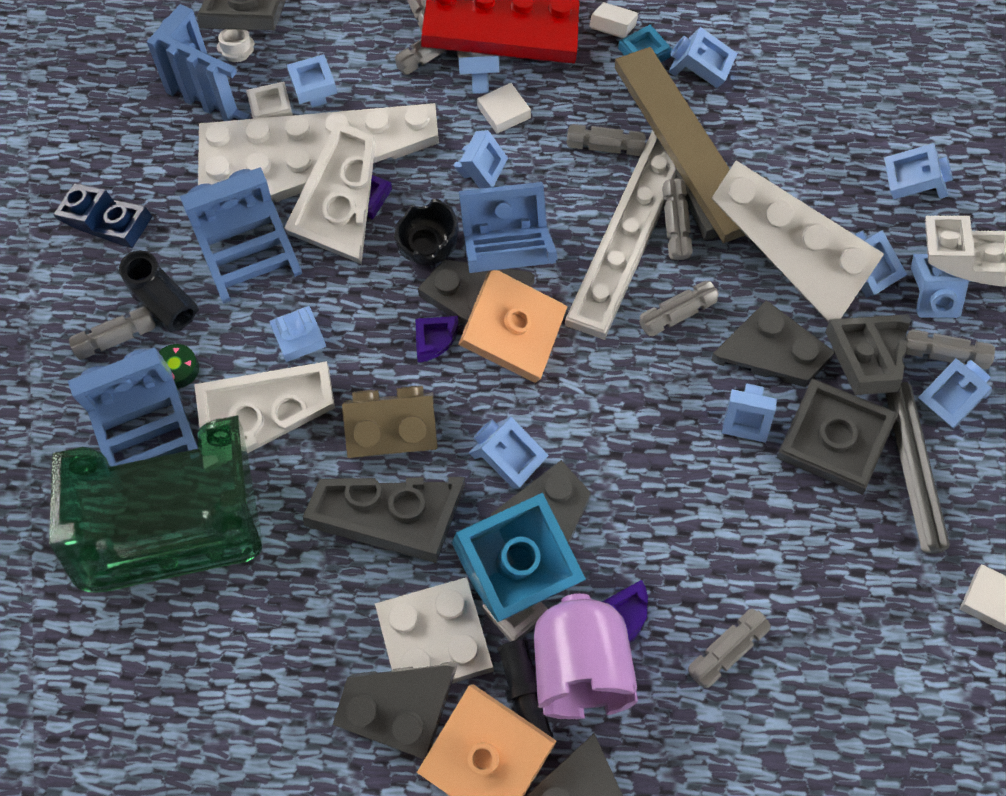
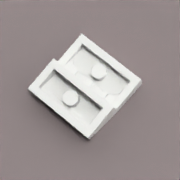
M926 216L925 228L929 264L962 279L1006 287V231H972L970 216Z

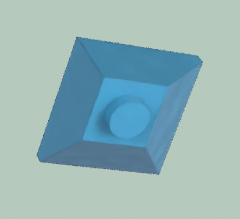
M543 493L456 532L451 542L471 585L497 622L586 580Z

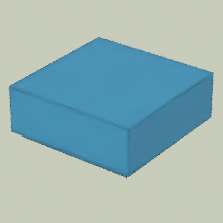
M651 25L619 40L618 49L624 56L651 47L660 62L672 57L671 52L673 49Z

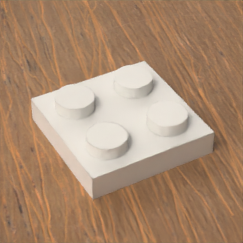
M467 577L375 603L392 670L412 666L413 668L435 666L444 662H454L458 666L452 684L494 671Z

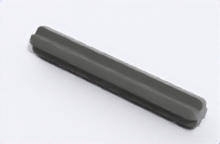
M902 382L897 392L885 393L889 410L898 413L893 424V430L921 550L925 554L942 553L950 546L912 386L908 382Z

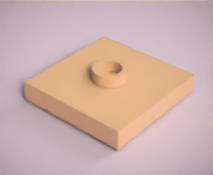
M499 270L489 271L458 345L536 383L542 377L568 306Z
M472 684L466 689L417 773L449 796H524L557 741Z

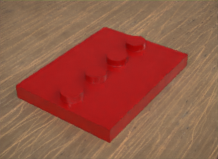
M426 0L421 47L575 64L578 47L579 0Z

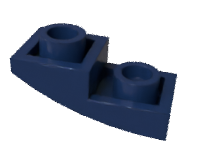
M75 183L53 214L57 220L77 230L129 248L134 247L153 217L145 206L113 200L105 189Z

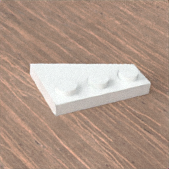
M336 121L284 227L288 235L362 264L376 145L373 135Z
M327 361L194 384L204 468L209 473L333 410L335 404Z

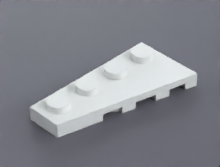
M737 160L711 198L766 255L774 266L787 277L795 288L822 314L828 323L830 319L842 318L884 255L883 252Z

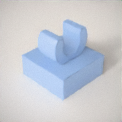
M324 54L287 65L299 104L310 101L312 108L327 104V96L337 94L336 85Z
M499 56L460 57L459 74H472L473 94L488 93V73L500 72Z
M489 130L476 131L470 143L462 148L464 154L461 160L455 162L453 166L462 177H471L479 188L494 187L508 157Z
M310 306L269 321L285 362L326 347Z
M746 383L744 392L732 389L723 421L722 434L766 443L776 411L777 399L763 396L764 387Z

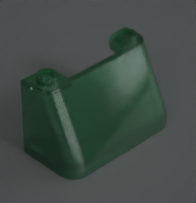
M238 415L215 419L200 427L197 433L198 449L110 467L106 457L101 452L89 447H78L52 453L49 544L72 583L78 589L92 593L106 592L252 560L262 551L261 529L244 431Z

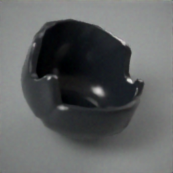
M433 198L428 205L422 207L411 205L404 217L396 224L395 243L404 258L420 265L437 264L448 257L456 248L459 234L458 219L452 207L439 199Z

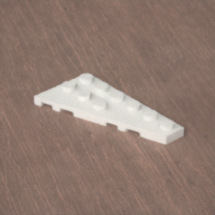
M433 103L199 123L198 185L206 183L212 185L228 179L236 171L242 169L254 170L261 167L268 183L272 201L278 202L302 192L336 121L374 136L376 145L373 163L390 157L397 159L438 144L436 105Z

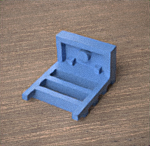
M179 4L146 41L166 93L173 96L178 91L182 93L184 101L190 105L197 100L201 102L203 110L209 114L214 109L219 110L224 121H231L233 118L238 120L251 119L250 114L237 109L227 76L233 78L237 73L236 68L207 54L193 9Z
M261 167L254 170L242 169L236 171L226 180L212 185L207 183L197 185L187 194L180 196L223 304L231 301L226 289L230 286L290 265L294 277L302 274V270L271 199L268 183ZM271 222L274 226L275 231L213 254L209 245ZM282 245L284 253L222 276L219 272V266L273 246Z
M542 182L459 191L464 245L469 273L556 263L557 251L547 228L544 186Z
M155 347L148 350L139 349L132 351L123 360L107 366L88 368L81 373V376L68 380L72 396L89 414L115 493L125 490L121 476L183 452L189 451L193 462L202 460L197 439L191 429L190 420L185 412L182 397L176 387L171 368ZM166 406H173L175 413L110 439L107 437L105 430ZM179 427L181 428L183 437L116 463L114 453Z

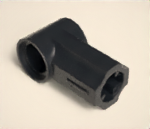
M139 250L127 254L121 260L119 273L132 298L141 302L170 333L176 330L181 331L193 321L194 316L199 311L198 306L160 268L154 255L147 251ZM144 275H149L147 278L143 280H138L140 277Z

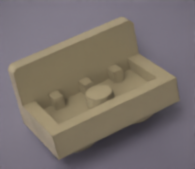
M423 386L396 388L397 396L379 397V390L352 392L353 400H347L342 404L347 458L438 449L433 392L424 393Z

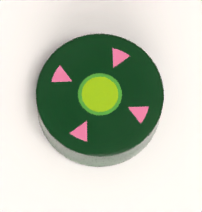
M171 344L159 351L171 368L177 389L183 388L195 380L199 373V362L189 347L182 344Z

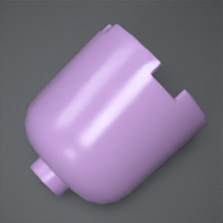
M571 594L563 597L561 603L552 606L539 617L534 630L538 707H543V714L545 716L557 719L585 718L584 708L605 706L606 715H612L627 710L638 702L637 683L626 624L623 617L614 607L607 603L590 599V596L587 594Z

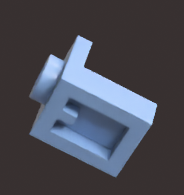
M700 27L689 38L683 36L677 42L671 52V56L675 59L669 69V73L676 76L687 67L715 88H718L726 81L738 53Z
M934 143L884 157L889 188L893 199L934 188L937 190L939 199L948 197L945 182L953 180L947 156L939 158Z
M863 230L854 234L884 253L861 288L865 297L876 295L907 275L883 230L868 236L865 235Z
M913 254L911 271L920 290L916 307L918 316L921 318L960 317L969 280L953 276L929 264L928 254Z
M955 358L918 397V400L954 429L983 398L986 399L991 394L992 387L987 384L991 377L973 361L969 360L964 365Z
M512 417L497 423L493 419L487 422L474 435L473 439L477 444L469 451V454L474 459L482 457L513 489L520 488L549 456Z

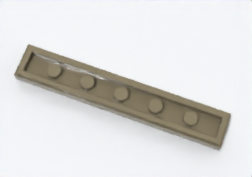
M648 47L616 58V72L722 243L724 244L745 236L740 228L711 199L730 169L653 49Z

